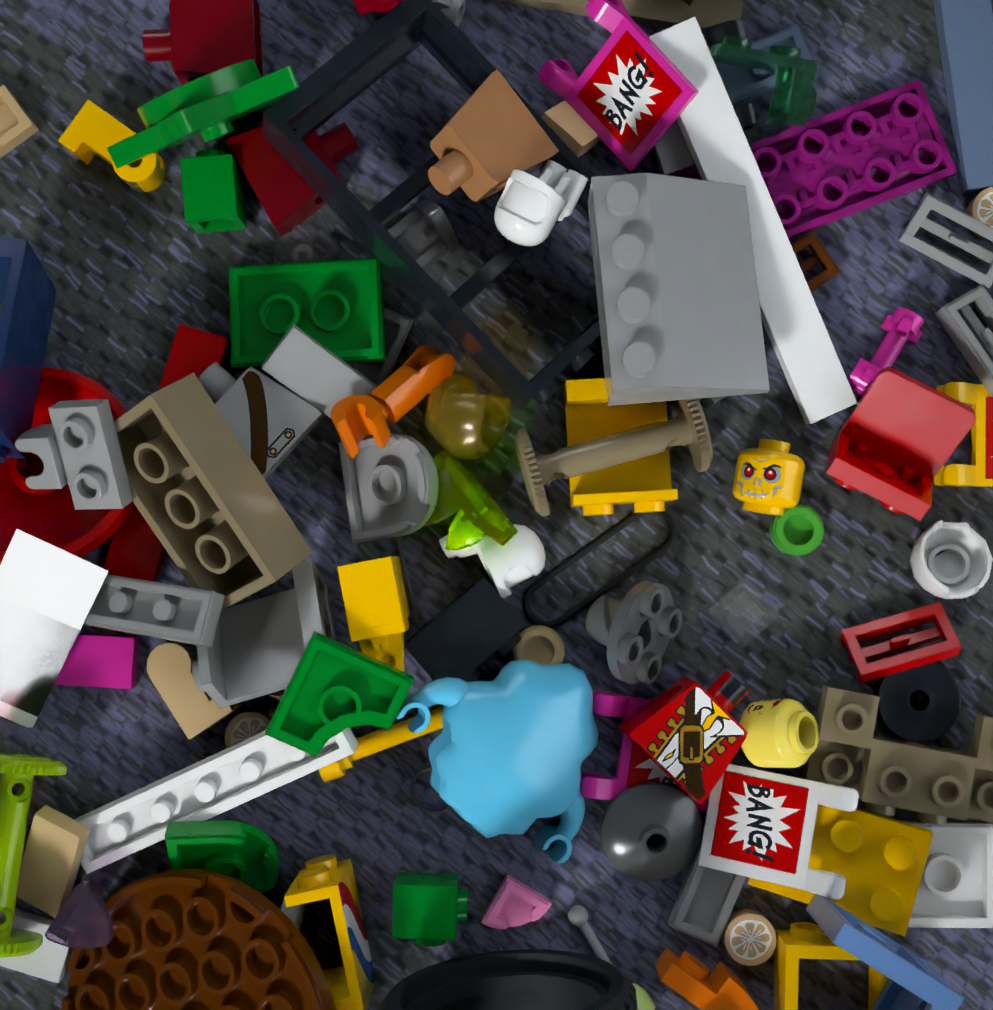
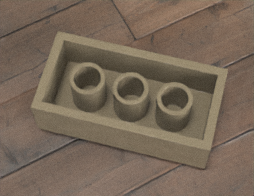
M194 372L150 394L114 421L133 503L191 588L215 591L225 595L221 611L276 582L313 553Z

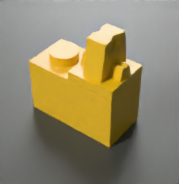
M389 556L338 566V575L351 642L359 641L362 653L401 671H405L404 632L409 629L407 618L411 614L400 557Z

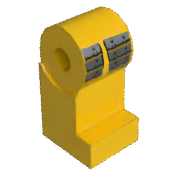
M89 99L58 140L69 152L87 165L94 155L97 154L113 166L117 175L131 189L138 192H150L157 189L166 176V166L163 159L157 153L117 169L107 147L136 133Z

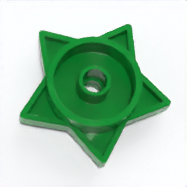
M254 59L230 65L175 88L140 106L137 111L146 129L107 147V150L118 169L164 149L181 145L202 135L205 143L234 131L231 121L277 102L286 94L299 88L300 85L291 65L264 77H261Z

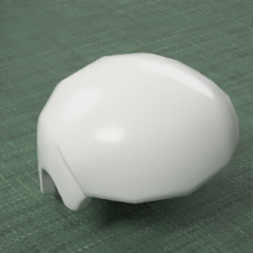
M939 520L929 526L914 541L910 557L915 580L927 592L944 599H963L976 594L988 581L993 561L986 540L974 531L968 523L943 522V520Z

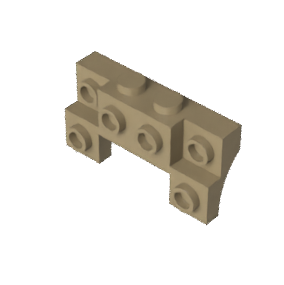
M825 685L822 686L819 707L815 718L818 724L819 741L815 751L810 755L806 763L801 765L799 778L853 788L858 791V799L863 802V809L882 815L894 816L895 809L900 808L914 811L913 817L917 820L936 825H946L947 817L964 821L970 818L993 823V717L976 713L971 742L967 753L956 749L875 735L874 729L880 700L879 696L837 689Z

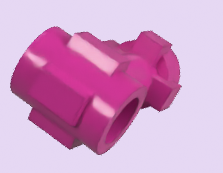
M897 307L892 315L888 314L880 327L888 333L870 362L860 358L847 378L855 396L862 398L878 372L883 368L893 365L906 342L912 345L917 343L923 333L920 331V328L924 323V320L919 315L906 308Z

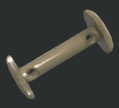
M699 399L675 400L677 416L669 421H656L561 448L552 454L535 456L526 428L519 429L514 437L516 444L515 452L524 486L535 512L543 517L550 515L544 485H548L556 479H569L661 453L673 446H686L695 469L698 472L707 471L713 460V450L708 424Z

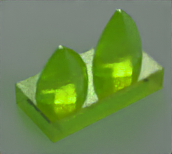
M442 449L433 458L439 477L438 499L431 517L424 526L438 523L458 512L450 525L445 549L448 551L466 549L478 544L487 536H490L500 545L504 546L518 531L473 472Z

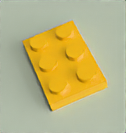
M818 804L808 868L836 872L845 876L846 884L842 898L828 899L869 925L905 936L933 838V832L930 829L870 812L860 807H857L855 811L849 812ZM750 877L748 879L749 885L809 904L815 893Z

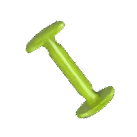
M0 753V957L27 955L33 953L43 943V936L40 933L24 929H13L12 926L34 775H66L67 767L61 760L37 755ZM18 783L19 790L13 795L12 787Z

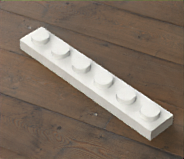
M347 728L330 738L315 757L265 735V731L74 819L91 828L80 864L86 874H89L164 840L168 822L206 821L354 754L359 744L351 729Z

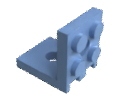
M818 894L813 896L805 910L830 940L890 978L871 1010H958L965 998L948 987V982L940 974L928 967L929 963L830 899Z

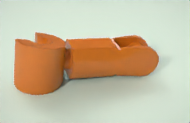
M421 345L403 366L398 368L375 388L369 396L352 395L338 401L332 407L330 414L348 456L353 459L360 452L359 444L361 440L373 434L377 446L385 448L391 437L386 421L395 424L427 394L448 381L455 370V359L453 356L446 352L437 354L433 347Z

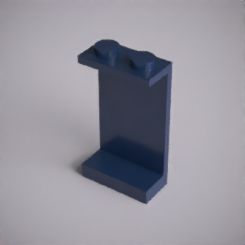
M0 237V302L2 304L0 315V463L5 462L6 458L26 459L27 452L19 451L15 447V442L21 434L32 427L56 295L54 285L28 240Z

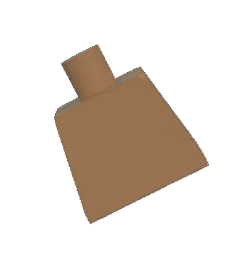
M496 69L430 141L431 149L439 158V161L429 168L428 177L433 187L441 194L449 195L458 187H461L471 200L478 202L504 189L514 169L531 175L546 163L548 159L558 153L559 150L499 70Z

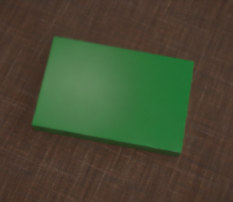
M377 257L229 267L231 368L236 371L247 370L251 366L255 369H262V364L292 324L296 325L347 364L386 362L383 263Z

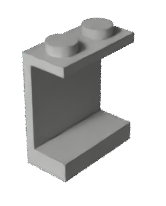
M312 559L300 562L292 569L295 588L223 609L220 613L212 648L196 645L198 660L192 664L195 684L200 692H206L220 708L286 689L313 631L336 640L327 584Z

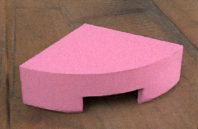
M507 874L481 918V923L496 929L522 926L540 919L550 908L552 901Z

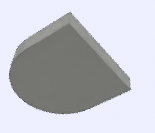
M391 434L388 444L385 448L377 446L373 435L364 437L359 444L360 452L353 459L348 456L343 443H338L352 544L409 535L425 525L437 503L439 478L433 458L419 441L408 435Z

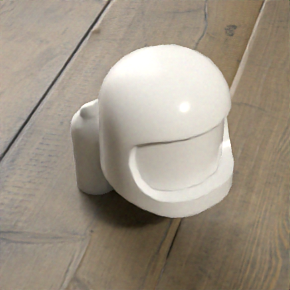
M549 159L538 178L524 171L514 169L495 208L494 221L498 231L508 240L519 245L535 246L542 243L549 236L557 220L562 221L565 217L572 214L588 179L571 169L566 173L567 169Z
M472 521L439 539V543L448 558L456 556L465 558L478 555L503 599L512 594L511 587L533 575L537 576L545 566L546 555L540 538L533 530L524 525L514 524L507 526L488 536L487 531L490 529L488 522L481 524Z

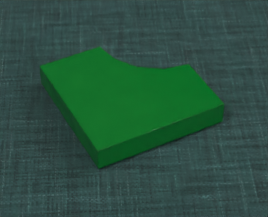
M313 631L266 728L265 735L316 757L330 738L347 728L373 725L390 729L414 678L404 671Z

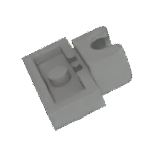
M108 399L59 401L48 408L52 424L36 426L17 438L15 447L19 451L35 453L42 459L44 464L41 474H33L26 478V485L29 488L61 489L68 484L75 510L123 509L133 501Z

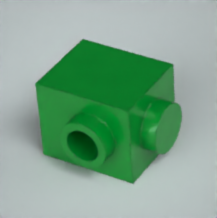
M205 149L196 152V157L180 158L184 217L193 230L200 234L247 229L243 170L234 156L218 149Z
M397 872L393 884L392 938L415 939L416 944L427 947L443 945L446 943V940H456L457 922H467L468 889H458V873Z

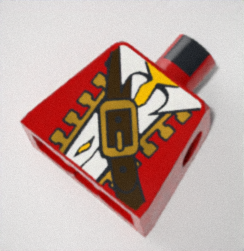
M724 671L707 691L697 682L683 677L625 720L618 728L687 795L702 805L747 737L748 732L729 713L749 691L727 671Z

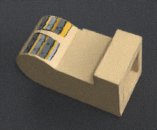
M171 641L157 646L150 653L147 659V672L159 694L190 740L243 705L240 702L220 708L206 692H200L195 684L192 673V664L198 660L197 648L193 644Z

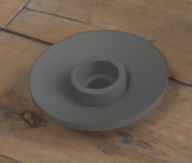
M663 782L639 783L619 793L606 808L600 826L601 844L610 863L624 875L642 881L663 880L682 871L696 856L703 836L702 819L693 800L679 788ZM653 834L664 836L657 844H646L647 839Z

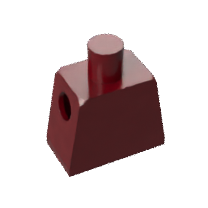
M171 0L169 3L170 29L143 31V49L147 61H172L173 72L182 85L249 59H254L260 75L263 77L259 0Z
M343 122L320 136L314 131L303 140L343 183L335 163L360 150L347 124ZM263 126L232 136L226 140L281 237L289 234L326 204L263 137Z

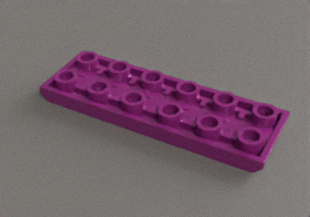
M920 79L749 144L788 239L943 181L957 173ZM696 166L669 175L702 180Z

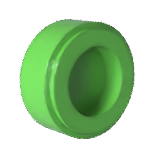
M798 504L794 508L785 509L784 516L774 515L769 531L772 542L780 551L789 555H805L815 550L821 543L824 526L822 519L814 509Z

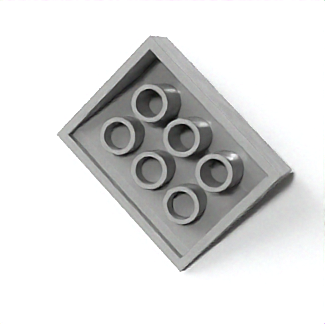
M654 173L592 177L588 197V213L607 406L768 393L770 388L746 186Z

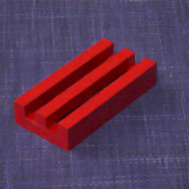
M940 602L841 630L840 634L842 645L848 650L847 657L850 664L856 668L855 675L859 683L957 656L962 648ZM930 622H935L937 626L917 633L898 636L889 641L860 648L859 645L860 642ZM942 639L944 640V642H940L937 644H933L930 646H926L923 648H919L916 650H912L909 652H905L902 654L867 663V661L871 659H875L878 657H882L885 655H889L892 653H896L899 651H903Z

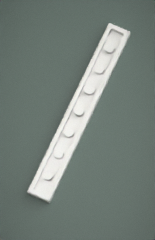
M694 16L650 36L649 38L699 91L676 120L701 179L746 186L761 320L805 424H812L856 404L857 401L696 17Z

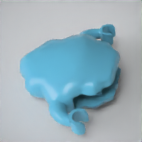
M527 659L510 661L504 666L493 681L466 682L460 678L445 677L424 685L413 696L407 695L396 718L401 719L411 708H418L417 716L408 725V729L413 733H421L429 725L431 718L430 711L428 710L429 707L436 704L444 705L442 711V733L434 739L428 749L432 767L430 783L439 793V796L486 838L499 834H524L537 818H551L560 814L558 827L554 825L541 827L535 834V844L543 851L548 849L553 841L557 840L556 845L549 851V858L558 864L568 860L572 852L571 840L579 831L585 814V800L580 792L581 764L598 745L599 735L593 717L592 687L584 670L569 663L541 665Z

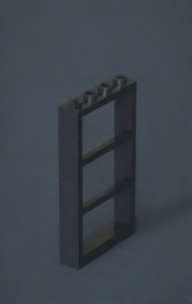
M403 0L299 84V88L286 94L263 112V137L520 410L532 399L541 406L563 385L557 378L562 371L571 365L577 372L599 351L593 344L601 336L599 316L528 381L462 309L532 246H523L511 241L448 296L383 227L388 220L431 184L428 170L439 161L436 154L368 211L303 142V140L421 44L470 96L496 70L432 0ZM511 86L559 150L549 160L567 169L566 173L571 169L588 179L574 209L589 223L588 197L591 178L596 176ZM544 163L540 168H538L541 172L546 163Z

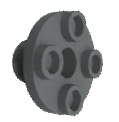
M645 580L636 584L623 600L610 595H603L597 598L587 613L585 628L590 640L607 646L608 667L616 679L629 684H637L639 682L652 684L660 674L662 667L661 658L666 650L669 639L675 637L679 632L683 616L681 609L674 607L671 592L665 585Z

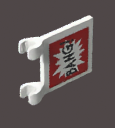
M729 764L710 793L698 865L805 890L828 898L841 899L845 891V876L836 872L808 868L817 808L819 804L849 812L855 811L858 805V791L853 788Z

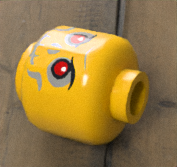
M759 439L758 448H747L739 453L732 494L736 499L743 502L742 510L784 516L785 509L794 508L798 505L805 463L799 456L789 453L790 443Z

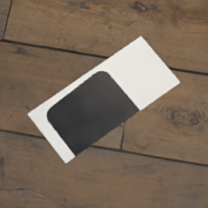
M16 529L0 565V716L29 728L34 726L109 571L19 529Z

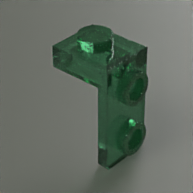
M723 36L720 43L708 46L714 62L776 73L767 121L768 126L780 128L806 126L807 118L811 116L817 99V91L813 85L818 61L800 58L801 49L790 46L772 45L769 48V52L751 49L752 40L742 37Z

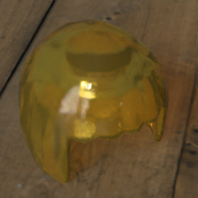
M466 374L453 375L445 378L430 392L426 404L425 426L434 444L444 453L464 460L480 459L491 452L501 441L512 416L511 399L482 394L478 391L477 385L473 384L471 377L466 376Z

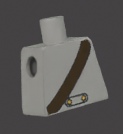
M215 362L198 378L265 480L325 416L317 408L252 366L236 380L221 365Z

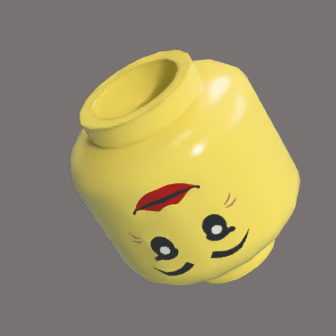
M769 699L753 702L744 710L739 722L748 732L741 748L747 759L758 767H799L806 763L818 745L819 730L815 717L799 701L793 699Z

